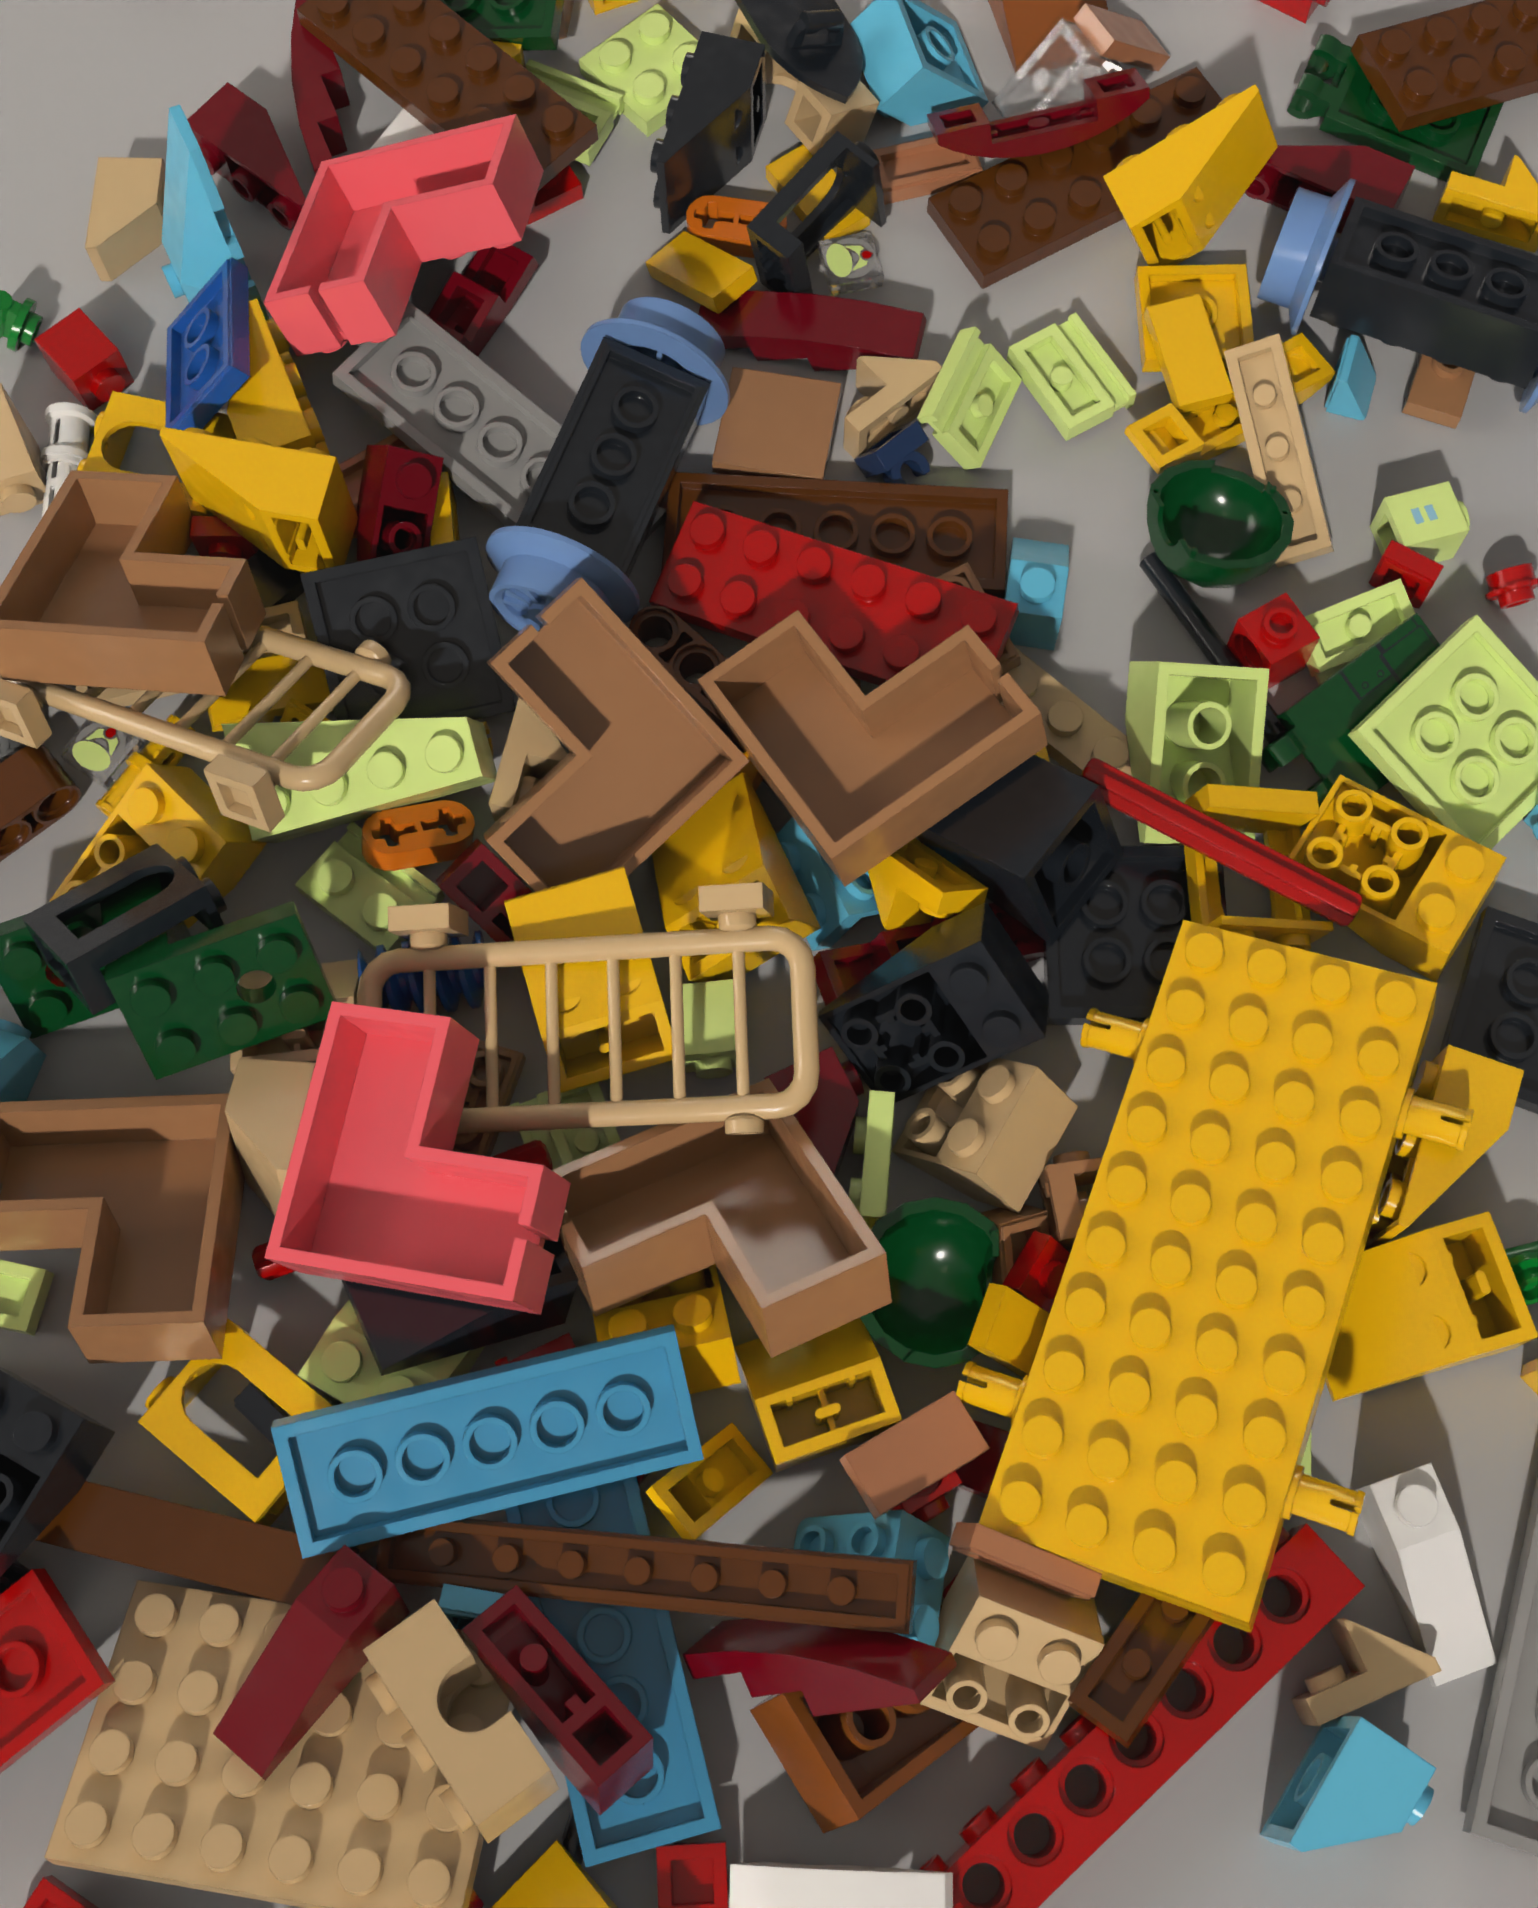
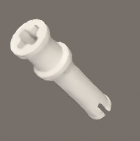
M58 402L46 408L45 422L50 428L48 445L43 448L40 454V464L46 472L47 479L42 517L70 471L77 470L80 461L84 458L87 459L90 433L94 432L97 416L85 406L76 403Z

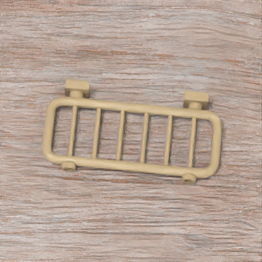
M260 625L251 644L252 648L244 655V660L232 684L265 651L299 662L223 740L188 729L220 696L204 695L176 724L142 713L163 693L160 691H146L130 708H126L97 698L106 689L104 687H89L82 693L58 684L3 680L1 675L0 736L38 749L53 734L42 712L44 704L206 760L210 763L203 771L221 815L271 832L285 817L275 785L289 790L304 792L319 790L335 783L348 772L403 712L410 700L411 684L402 671L391 666V657L386 649L373 640H364L356 648L354 654ZM311 666L347 676L271 756L236 745ZM359 681L387 690L382 698L322 761L309 766H297L284 762Z
M763 882L698 886L699 912L711 921H718V929L448 945V938L469 936L467 911L451 903L388 906V932L410 940L411 948H398L381 953L368 963L359 979L357 1005L383 1008V987L391 976L398 973L423 972L424 1014L436 1015V971L484 968L486 1107L463 1108L457 1134L725 1122L726 1135L764 1133V1120L794 1115L809 1103L818 1086L820 1064L816 967L812 950L800 935L788 928L770 925L757 926L756 918L774 917L773 891ZM775 951L785 956L790 967L794 1076L790 1086L784 1091L750 1094L745 952ZM732 953L737 1095L686 1097L682 956ZM669 957L673 1098L623 1100L619 960ZM607 961L610 1101L561 1103L558 964ZM545 964L548 1104L499 1107L496 967Z

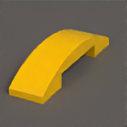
M1302 332L1283 342L1298 406L1332 380L1336 373ZM1234 392L1230 402L1180 414L1176 407L1169 403L1128 425L1124 432L1157 474H1161L1165 469L1188 460H1209L1245 441Z

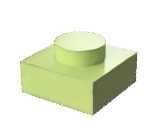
M0 1259V1329L35 1336L54 1277L52 1272Z

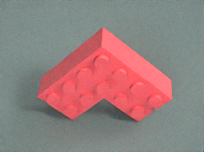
M517 114L321 161L263 302L297 357L318 352L332 353L342 348L347 341L351 345L365 342L380 343L396 336L423 262L441 258L453 260L468 252L491 247L502 249L522 241L544 170Z
M332 1001L264 1258L299 1273L541 1315L555 1256L543 1249L545 1240L558 1242L571 1183L545 1165L453 1151L480 1041L479 1038L461 1024L447 1016Z

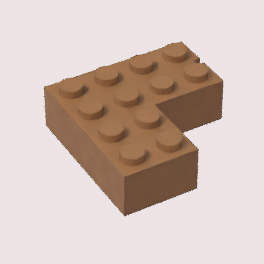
M71 470L0 586V675L3 680L226 696L244 660L241 650H249L266 615L247 559L185 555L192 542L190 527L193 515L178 476Z
M581 577L569 584L535 616L543 624L539 631L532 625H526L486 662L570 751L483 833L489 845L535 892L624 866L628 877L749 762L747 757Z
M798 610L697 679L715 714L844 887L1048 745L1041 712L1009 673L1003 675L1000 662L969 625L963 627L866 696Z
M769 1078L750 1086V1094L778 1092ZM794 1115L764 1120V1133L749 1135H726L725 1122L661 1124L552 1170L571 1183L558 1239L579 1279L578 1285L595 1317L716 1264L768 1354L773 1358L892 1303L885 1250Z
M229 1093L0 1102V1251L81 1248L67 1328L89 1364L222 1359L245 1183L244 1173L224 1111Z

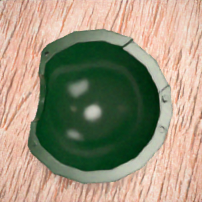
M1188 460L1165 469L1150 487L1147 501V525L1150 540L1158 558L1168 571L1202 588H1231L1267 573L1291 543L1294 526L1293 517L1287 501L1276 490L1277 487L1272 486L1269 481L1264 485L1244 472L1215 465L1216 460Z
M931 1197L901 1204L876 1221L870 1228L887 1255L892 1303L860 1317L874 1341L903 1362L935 1369L968 1362L981 1353L969 1346L968 1341L989 1283H992L994 1262L999 1256V1230L993 1221L967 1203Z

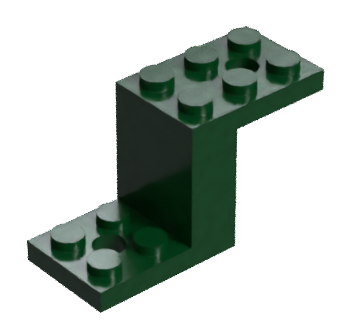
M162 873L146 876L68 919L63 924L79 939L154 897L168 886ZM294 901L191 936L185 922L182 921L100 968V971L116 1003L95 1015L49 969L22 920V917L25 915L0 923V985L23 1027L31 1031L30 1040L120 1008L156 1080L326 1020L331 1002H337ZM250 971H265L273 976L266 986L259 989H246L238 984L239 979Z

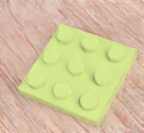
M1478 615L1466 620L1348 734L1353 742L1419 814L1489 849H1492L1538 804V681Z

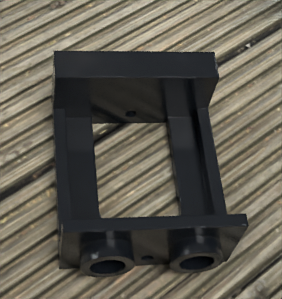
M836 131L747 225L760 282L770 291L813 294L806 260L824 242V236L855 208L880 227L887 222L879 168L880 161L869 146L861 141L853 143L839 131ZM837 167L834 183L819 205L792 233L782 227L779 223L831 169Z
M156 843L23 916L22 920L50 970L95 1015L116 1003L100 968L191 916L198 919L209 930L225 925L220 913L226 911L227 906L221 893L208 877L199 880L193 867L185 857L181 856L175 859ZM162 873L168 886L154 897L79 939L63 924L68 919L146 876Z

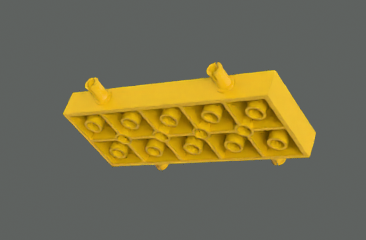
M1183 920L1150 1018H1146L1144 1023L1101 1012L1096 1008L1089 1010L1086 1019L1091 1022L1090 1024H1083L1080 1039L1081 1046L1133 1059L1134 1066L1029 1375H1026L1021 1380L968 1361L962 1371V1375L967 1377V1382L962 1380L958 1382L956 1395L962 1404L967 1403L1011 1418V1429L978 1524L1101 1573L1102 1580L1152 1596L1161 1601H1166L1188 1609L1191 1612L1205 1615L1213 1620L1249 1633L1253 1629L1285 1519L1290 1520L1292 1514L1354 1536L1366 1492L1355 1491L1304 1474L1305 1467L1301 1466V1462L1396 1140H1402L1403 1135L1407 1134L1455 1147L1459 1151H1463L1466 1144V1137L1469 1133L1474 1110L1469 1108L1463 1109L1414 1096L1415 1089L1412 1088L1434 1014L1438 983Z

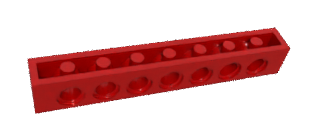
M1307 1523L1293 1527L1289 1531L1282 1527L1267 1580L1269 1578H1276L1287 1587L1290 1593V1606L1287 1612L1281 1617L1272 1614L1267 1610L1261 1598L1252 1632L1249 1633L1236 1628L1243 1639V1651L1239 1659L1234 1663L1225 1662L1215 1651L1213 1644L1214 1634L1218 1627L1223 1624L1215 1620L1182 1668V1671L1189 1674L1193 1679L1196 1687L1193 1703L1187 1709L1179 1711L1168 1702L1166 1695H1164L1144 1724L1148 1741L1146 1748L1140 1755L1134 1758L1125 1757L1117 1748L1114 1738L1080 1714L1059 1735V1738L1066 1746L1055 1757L1045 1764L1038 1756L1013 1778L1009 1786L1016 1794L1000 1810L995 1813L989 1805L982 1808L959 1831L958 1834L965 1843L946 1862L937 1853L918 1870L953 1872V1908H1038L1326 1626L1365 1585ZM1086 1764L1096 1773L1099 1781V1790L1091 1803L1084 1806H1075L1066 1795L1065 1780L1071 1769L1078 1765ZM1027 1814H1040L1044 1817L1049 1827L1048 1843L1043 1850L1036 1854L1021 1853L1014 1840L1015 1826ZM988 1863L995 1867L999 1875L998 1891L988 1902L981 1904L973 1903L967 1900L963 1893L962 1883L964 1875L973 1865Z

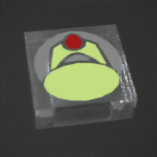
M871 231L818 241V254L831 296L834 297L883 286L884 273Z
M86 720L62 748L59 755L66 763L109 790L128 767L126 759L133 751L140 753L146 745L139 737Z

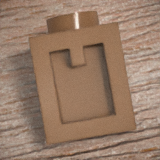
M1071 1151L1054 1156L1052 1158L1053 1164L1046 1165L1038 1178L1043 1209L1048 1210L1049 1235L1066 1250L1072 1249L1089 1199L1086 1191L1077 1192L1076 1186L1094 1184L1103 1158L1090 1159L1088 1151Z

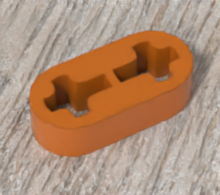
M717 195L699 197L689 205L686 211L687 232L733 256L754 258L747 225L769 202ZM785 217V218L779 223V224H780L782 227H784L786 230H787V217ZM708 219L718 220L715 221L713 228L703 227L708 223Z
M439 800L379 811L367 818L362 827V855L366 862L374 868L383 871H396L455 860L473 843L474 816L469 808L453 800ZM448 825L451 832L457 833L453 836H447L444 829L438 828V826ZM390 835L393 842H398V845L388 846L385 839H380V836Z

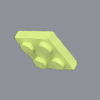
M657 3L579 59L580 74L588 82L622 94L624 102L622 114L649 137L666 124L669 100L672 95L679 96L682 89L681 71L687 52H695L698 40Z

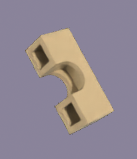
M739 8L730 37L760 43ZM765 50V85L779 84L795 91L785 124L813 156L836 131H839L853 143L856 141L864 143L879 101L860 80L852 97L844 104L810 88L782 68Z
M435 1599L363 1649V1652L375 1669V1672L364 1679L387 1716L397 1708H400L412 1729L402 1735L401 1738L422 1771L426 1773L437 1765L449 1783L450 1787L438 1796L462 1833L475 1824L487 1844H489L559 1790L550 1768L511 1711L491 1726L476 1732L459 1731L449 1725V1715L454 1700L461 1691L480 1678L482 1673L472 1653Z

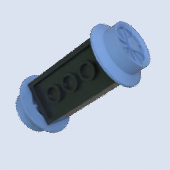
M1350 178L1332 197L1301 187L1298 188L1257 295L1258 299L1289 309L1290 333L1296 336L1318 281L1322 284L1310 317L1325 321L1336 328H1346L1370 336L1390 346H1399L1432 357L1443 364H1453L1488 376L1496 382L1509 383L1524 388L1519 404V412L1527 413L1538 403L1537 255L1357 196L1341 236L1337 238L1335 235L1356 180Z
M639 297L628 301L621 309L618 318L596 322L585 332L580 350L588 371L516 526H506L495 530L489 536L485 546L487 558L498 573L489 593V600L496 613L516 630L520 631L526 625H532L539 631L543 624L535 616L569 584L581 577L623 623L629 622L637 614L640 607V597L629 576L696 426L709 424L721 418L730 402L729 386L723 373L720 371L725 358L724 343L717 331L694 311L666 299Z

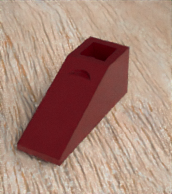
M227 82L187 119L202 150L211 175L215 173L221 175L230 182L234 190L248 202L256 200L269 210L273 218L282 227L292 230L295 227L306 198L266 108Z
M1278 145V148L1248 187L1245 194L1253 199L1262 200L1285 211H1289L1299 187L1332 197L1350 178L1355 179L1354 188L1337 233L1341 234L1356 196L1397 209L1416 166L1368 146Z
M367 444L357 501V561L429 546L443 457L391 445Z

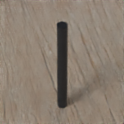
M1156 552L1146 556L1139 566L1212 665L1242 667L1175 574L1168 571L1160 561ZM1267 701L1264 737L1271 743L1286 732V729L1276 717L1278 714Z

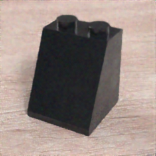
M1036 755L1024 761L918 836L921 843L988 887L986 898L1051 944L1056 941L1124 855L1099 785Z

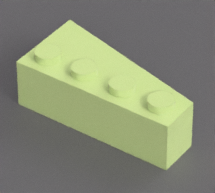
M468 717L395 719L348 772L335 783L319 790L304 792L289 790L275 785L285 817L271 832L248 825L252 841L279 843L352 821L365 819L382 810L410 806L495 782L497 771L484 723ZM360 720L321 721L284 762L297 766H309L322 761ZM304 721L256 723L236 745L271 756ZM238 723L221 724L224 736L226 737Z

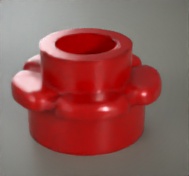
M1532 563L1512 566L1488 575L1486 582L1489 593L1485 595V598L1489 601L1498 600L1500 609L1512 608L1534 600L1533 589L1538 587V578L1535 576Z

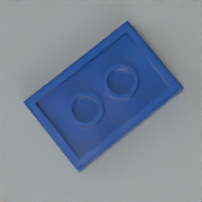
M232 257L223 263L167 328L165 424L167 428L185 430L186 428L194 427L203 429L250 377L248 267Z

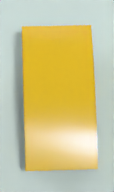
M281 655L257 659L230 686L227 695L220 696L208 708L212 732L223 731L221 724L239 723L299 661ZM311 666L257 723L273 722L274 716H282L287 701L291 698L315 710L330 695L324 669Z

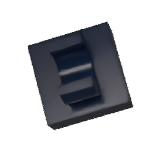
M916 420L894 428L857 456L854 461L866 478L883 473L884 483L907 484L900 473L903 463L911 468L912 473L916 477L925 475L930 471V466L925 456L915 451L928 441L929 438Z

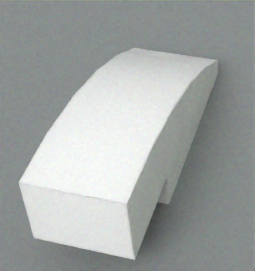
M767 1861L730 1864L729 1908H953V1872L843 1864L808 1865Z

